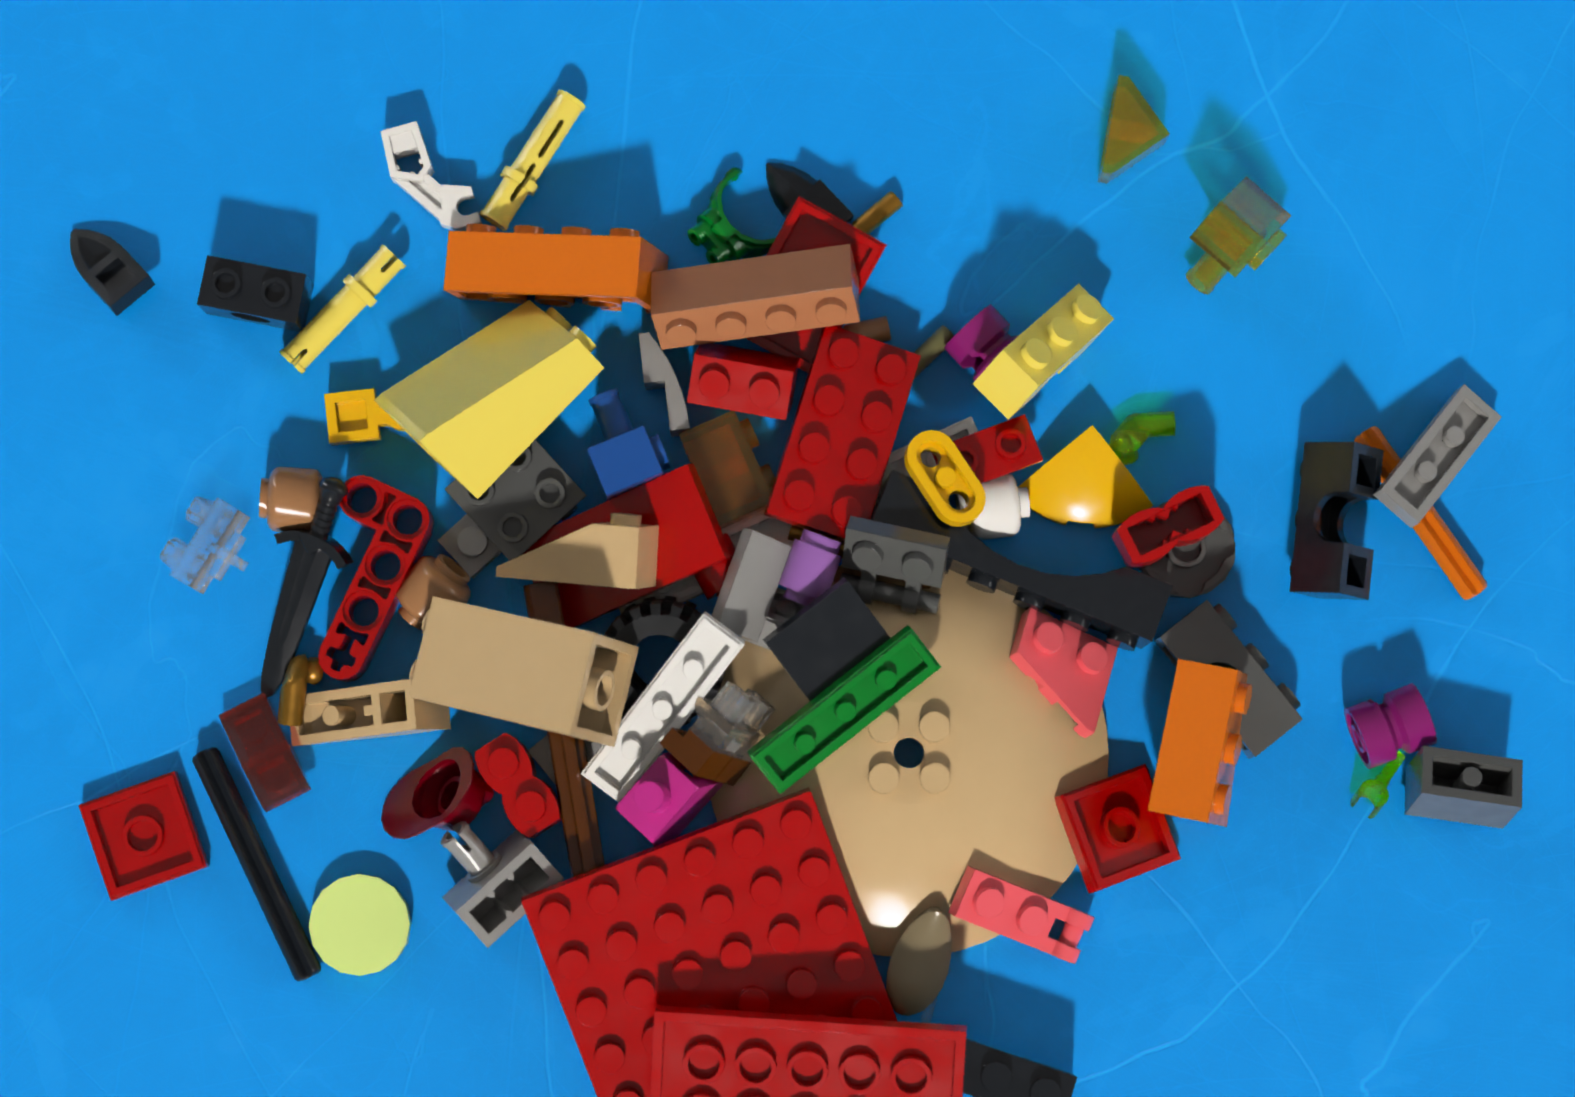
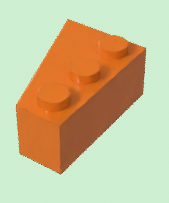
M1178 659L1148 811L1227 827L1235 765L1238 762L1242 746V735H1240L1242 714L1248 712L1252 696V685L1247 684L1248 674L1236 669Z

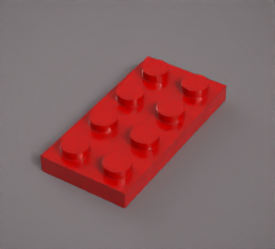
M837 326L822 328L764 512L765 516L845 542L846 528L850 516L871 519L921 355Z

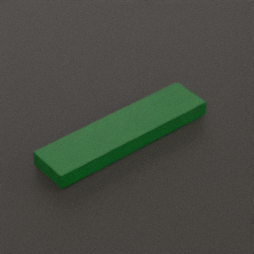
M906 625L750 748L747 753L779 794H781L940 669L941 666L912 628Z

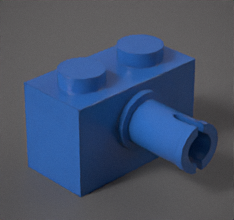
M617 388L600 393L588 400L596 415L605 441L587 448V451L608 500L664 475L663 471L671 468L659 435L656 434L648 437L644 425L633 429Z

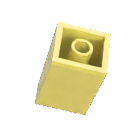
M528 300L385 390L374 401L440 466L478 499L588 386L604 367L591 354L597 346L577 326L572 328L571 324L553 307L550 306L544 312Z

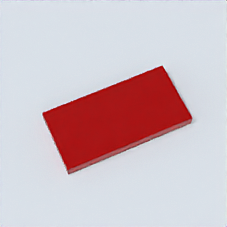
M694 463L685 464L554 525L525 552L528 553L590 524L610 522L611 513L641 515V524L659 525L656 586L628 589L558 582L565 626L577 628L732 557ZM532 580V581H533V584H534V583L547 582V581Z

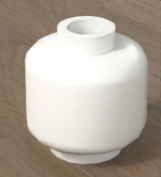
M1007 474L981 484L986 495L984 509L975 521L965 526L979 540L1015 536L1021 528V518L1030 517V501L1027 487L1018 488L1013 475ZM955 494L956 509H964L966 506L964 498L961 495Z

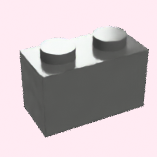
M1422 746L1406 767L1404 814L1503 829L1522 808L1523 760Z

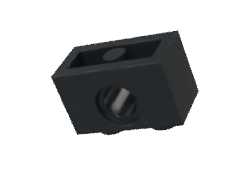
M207 255L197 305L209 315L300 332L306 326L314 284L303 273Z

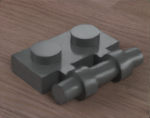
M850 516L846 528L842 567L861 571V577L842 573L840 580L845 577L865 604L872 605L873 600L901 606V611L916 615L917 610L937 614L941 594L924 591L922 587L923 585L941 588L945 576L950 537ZM878 575L905 580L906 584L901 586L878 581Z

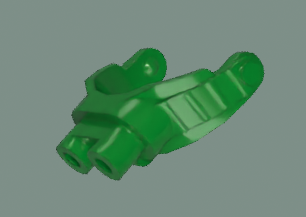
M733 167L725 174L723 180L718 183L712 193L707 209L697 216V224L687 231L688 237L694 245H703L707 250L706 258L710 264L763 256L768 253L776 239L775 237L767 240H758L743 235L730 224L725 216L721 200L722 192L726 186L736 181L742 174V170L737 167Z

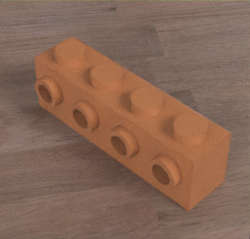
M845 244L651 272V317L661 350L860 322L859 280L851 245Z

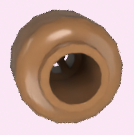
M280 466L273 469L270 478L261 479L259 518H267L269 528L275 532L311 529L313 517L316 515L315 510L318 508V502H320V488L318 484L322 480L321 473L311 468Z
M439 554L437 558L422 556L410 569L398 591L397 598L402 605L399 609L400 615L410 625L421 630L423 618L430 609L433 596L467 604L471 596V591L467 584L470 581L468 573L456 561L444 554Z

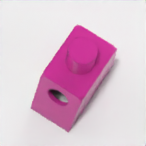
M670 752L663 753L655 760L615 808L653 846L677 838L724 785L714 780L689 775L684 771L686 767Z

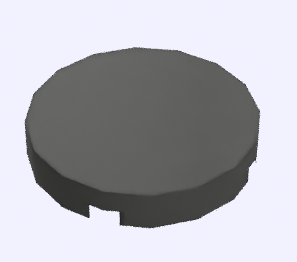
M1167 502L1162 503L1157 508H1162ZM1224 517L1223 522L1201 541L1188 546L1173 547L1157 562L1139 568L1140 572L1172 585L1170 597L1190 599L1209 593L1226 579L1235 561L1236 550L1231 524Z

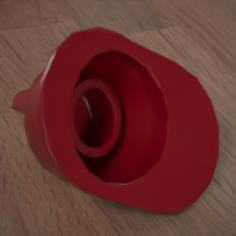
M453 747L430 762L412 770L392 788L382 809L381 821L384 831L393 838L404 840L417 836L433 827L454 831L452 827L461 821H466L470 824L476 818L481 807L493 798L494 791L474 769L471 753L464 747Z

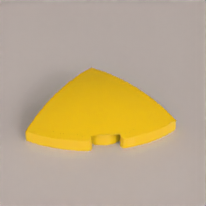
M1093 425L1018 486V488L1027 487L1030 510L1045 519L1064 526L1070 521L1093 524L1094 529L1122 524L1128 517L1141 510L1153 507V504L1129 470Z

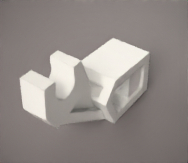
M417 121L380 131L393 183L401 187L440 221L441 227L453 231H465L467 224H482L478 212L470 215H462L458 212L459 204L462 201L475 198L471 186L441 185L432 178L434 169ZM419 153L421 157L419 163L422 168L418 174H415L413 171L409 173L402 172L397 165V159Z

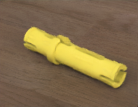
M558 90L557 96L537 127L533 130L530 138L511 167L507 165L500 173V176L503 178L484 209L479 213L487 222L503 231L508 229V225L526 197L535 194L539 188L536 184L537 180L555 152L559 149L580 113L586 108L583 102L564 90Z
M384 244L379 247L380 249L353 277L348 274L342 280L346 285L284 349L282 348L279 351L301 374L306 371L305 369L366 305L371 308L377 302L374 297L401 269L403 270L406 267Z

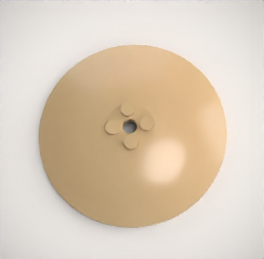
M842 565L838 566L831 587L840 581L842 573L861 577V571L844 568ZM949 570L948 574H945L941 588L931 586L930 589L922 587L924 591L941 594L937 614L917 610L916 615L901 611V606L873 600L872 605L866 604L890 638L906 625H909L940 664L941 668L783 793L779 794L748 755L747 751L810 701L773 652L746 641L743 648L726 668L723 682L711 707L707 734L727 740L725 743L727 750L734 758L751 762L734 786L724 784L711 798L717 822L809 787L872 954L891 956L900 937L911 922L923 911L931 907L941 909L949 921L952 936L951 952L967 949L1000 935L948 913L967 865L1051 898L1077 865L1054 797L1108 777L1109 749L1103 708L1100 711L1095 733L1087 738L1079 736L1073 729L1077 723L1058 702L1051 705L1038 690L1036 681L1030 676L1024 675L1009 658L1021 614L1026 609L1013 603V595L998 589L995 590V593L977 590L966 583L968 577ZM878 575V581L901 586L906 584L904 580ZM1042 608V613L1051 616L1046 609ZM902 739H914L922 746L924 754L918 766L905 768L895 760L894 748Z

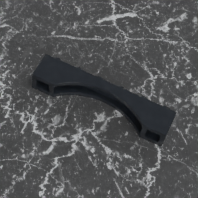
M892 470L885 479L870 519L950 537L945 574H948L949 570L964 575L968 577L966 581L968 585L986 593H995V590L998 589L1013 595V603L1026 610L1031 607L1041 612L1043 608L1061 616L1059 621L1083 632H1087L1089 628L1107 635L1106 641L1128 651H1134L1135 647L1142 649L1153 641L1173 588L1168 583L1129 567H1123L1102 574L1069 576L1044 573L1018 565L992 551L971 534L965 526L954 527L942 522L934 513L913 479L895 470Z

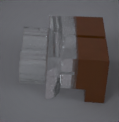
M727 681L713 700L698 695L695 701V711L699 718L688 731L672 727L660 744L694 776L734 786L753 761L747 751L766 737L760 729L776 709L755 690L748 688L744 691L736 684Z

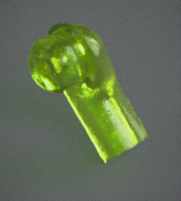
M1174 411L1135 413L1127 416L1111 435L1109 446L1124 465L1133 464L1139 458L1137 450L1148 437L1175 436Z

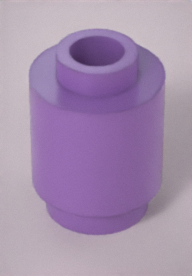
M804 529L800 540L794 539L779 581V585L786 587L783 597L807 606L827 591L832 585L842 556L838 555L842 543Z

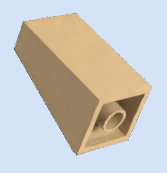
M433 596L430 609L426 612L422 622L423 637L418 657L410 669L408 697L615 747L639 647L586 630Z

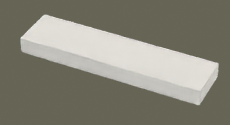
M704 611L621 719L615 747L602 744L584 767L581 775L619 803L665 749L660 744L661 740L672 727L677 729L682 727L743 648L746 641Z

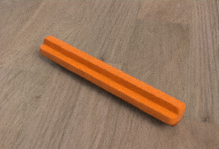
M1376 426L1368 428L1354 439V442L1384 450L1381 483H1383L1401 459ZM1432 506L1420 523L1415 525L1413 529L1460 596L1465 600L1472 599L1485 590L1487 582L1437 510Z

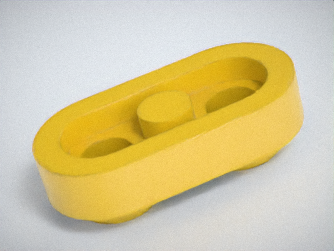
M927 430L917 434L905 450L904 464L906 470L942 522L954 527L969 525L977 519L984 509L986 495L983 486L949 436L936 430ZM924 452L933 453L938 460L937 466H925L921 461V454ZM952 494L961 495L966 503L965 508L962 510L954 509L949 503V496Z

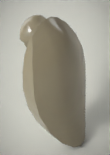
M931 907L923 911L911 922L900 937L891 955L887 971L886 992L893 1010L900 1015L910 1016L924 1011L939 994L947 977L951 959L952 936L949 921L938 907Z

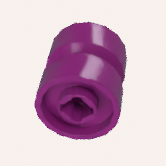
M990 304L973 317L946 344L944 349L963 369L972 367L975 370L973 377L975 381L998 354L1019 335L1010 336L1008 334L1010 324Z
M1413 683L1385 693L1382 704L1369 699L1344 709L1349 734L1359 757L1368 769L1397 759L1398 749H1402L1410 754L1420 750L1422 746H1431L1437 743L1436 731L1431 715L1422 695Z

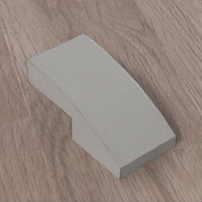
M649 332L639 333L646 390L665 388L671 437L691 435L683 393L668 358Z

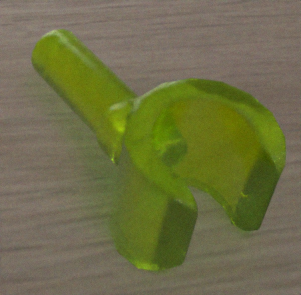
M1398 751L1397 759L1387 762L1374 780L1364 781L1352 796L1350 801L1351 807H1354L1360 797H1366L1374 805V809L1368 818H1374L1388 801L1389 793L1387 787L1390 783L1389 781L1405 760V755Z

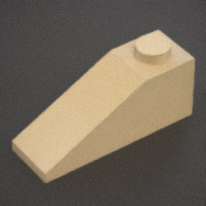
M611 513L610 522L590 524L497 566L496 577L628 589L656 586L659 525L641 524V515Z
M409 679L307 693L303 725L290 726L292 746H305L451 729L449 707L408 697L410 689Z

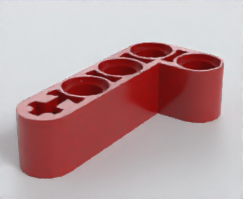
M364 475L353 476L345 482L348 487V494L344 496L339 504L348 517L356 523L375 531V534L320 646L318 654L322 670L330 677L343 682L357 680L368 669L399 604L397 598L398 591L410 569L421 558L434 529L433 515L424 503L411 495ZM362 488H371L375 490L377 495L376 505L366 513L355 512L352 508L354 494ZM407 509L419 510L423 521L418 531L407 535L400 533L397 529L399 515ZM386 554L397 555L401 564L399 573L390 580L379 579L375 572L376 562ZM362 600H375L379 609L376 620L370 625H358L353 615L356 605ZM347 626L355 633L368 638L365 644L356 639L354 640L350 648V654L356 658L355 663L352 667L343 665L340 671H337L339 662L332 657L336 649L345 651L352 639L348 635L342 634Z

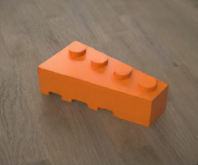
M467 224L466 231H449L444 291L464 300L523 304L527 301L528 295H535V302L567 308H571L575 303V298L582 299V303L585 305L601 307V310L622 312L623 302L639 304L646 309V314H651V272L668 270L669 256L640 237L638 230L628 228L610 229L609 236L591 235L592 230L574 226L562 227L561 234H544L543 228L531 225L514 226L513 233L496 232L495 226L487 224Z

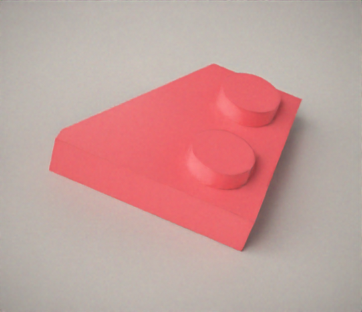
M1030 607L1021 614L1009 658L1024 675L1030 676L1036 681L1038 690L1051 705L1058 702L1077 723L1073 729L1079 736L1087 738L1095 733L1118 647Z

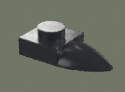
M773 162L767 163L766 179L768 189L776 207L785 219H787L797 198L802 196L848 223L853 220L854 215L820 179L817 181L809 174L793 166Z
M74 229L71 232L70 250L75 267L87 285L116 316L155 285L149 274L112 238L99 232L85 229Z

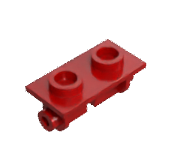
M1025 414L953 440L981 484L1043 461ZM932 453L935 463L937 465V457Z

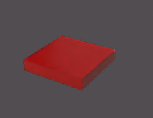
M1146 764L1054 797L1088 894L1181 859L1165 814L1148 811L1153 782Z
M177 771L79 805L111 901L210 867Z

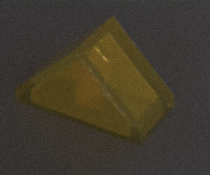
M1119 75L1114 85L1098 182L1109 183L1165 144L1170 134L1128 76Z

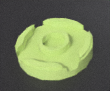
M356 874L339 878L322 890L312 906L308 927L312 946L323 962L340 973L362 976L380 972L398 959L409 942L412 922L408 904L394 886L380 877Z

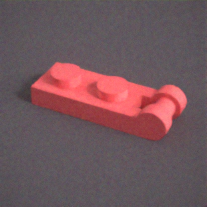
M968 865L948 913L957 918L1072 964H1076L1081 950L1077 946L1084 930L1090 931L1095 919L1094 916ZM1055 918L1065 922L1059 939L1048 936Z

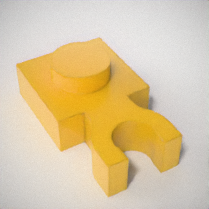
M374 388L324 394L328 437L331 446L381 440L380 427L388 426L403 432L404 430L374 401L377 398Z

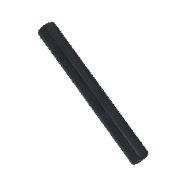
M211 747L197 753L193 757L192 762L294 979L304 981L318 974L321 971L319 961L220 751L215 747Z

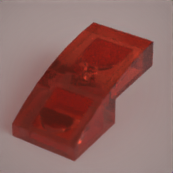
M264 692L218 715L238 760L266 812L311 790L295 750L287 741L281 725L277 722L278 718L272 704Z

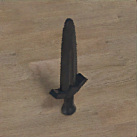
M326 477L318 484L320 488V502L317 504L318 508L315 510L316 515L313 517L311 529L288 530L274 534L277 544L295 541L277 605L261 674V693L265 697H272L283 683L288 665L297 653L331 560L337 569L345 568L354 563L345 548L328 535L331 530L330 526L333 524L332 520L335 518V513L338 509L337 506L344 496L348 494L347 485L335 477Z

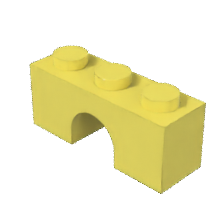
M1077 284L1007 345L972 384L1009 420L1056 373L1060 374L1078 358L1114 318L1101 306L1095 297L1091 296L1080 284Z

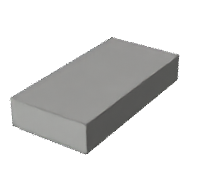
M743 528L711 616L739 637L758 642L791 546L755 530Z

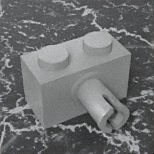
M461 821L452 828L463 839L464 845H461L449 831L444 834L440 843L444 848L448 849L468 874L442 898L488 948L526 914L521 903L522 896L559 883L564 878L539 849L518 830L513 832L491 852L469 828V824L466 821Z

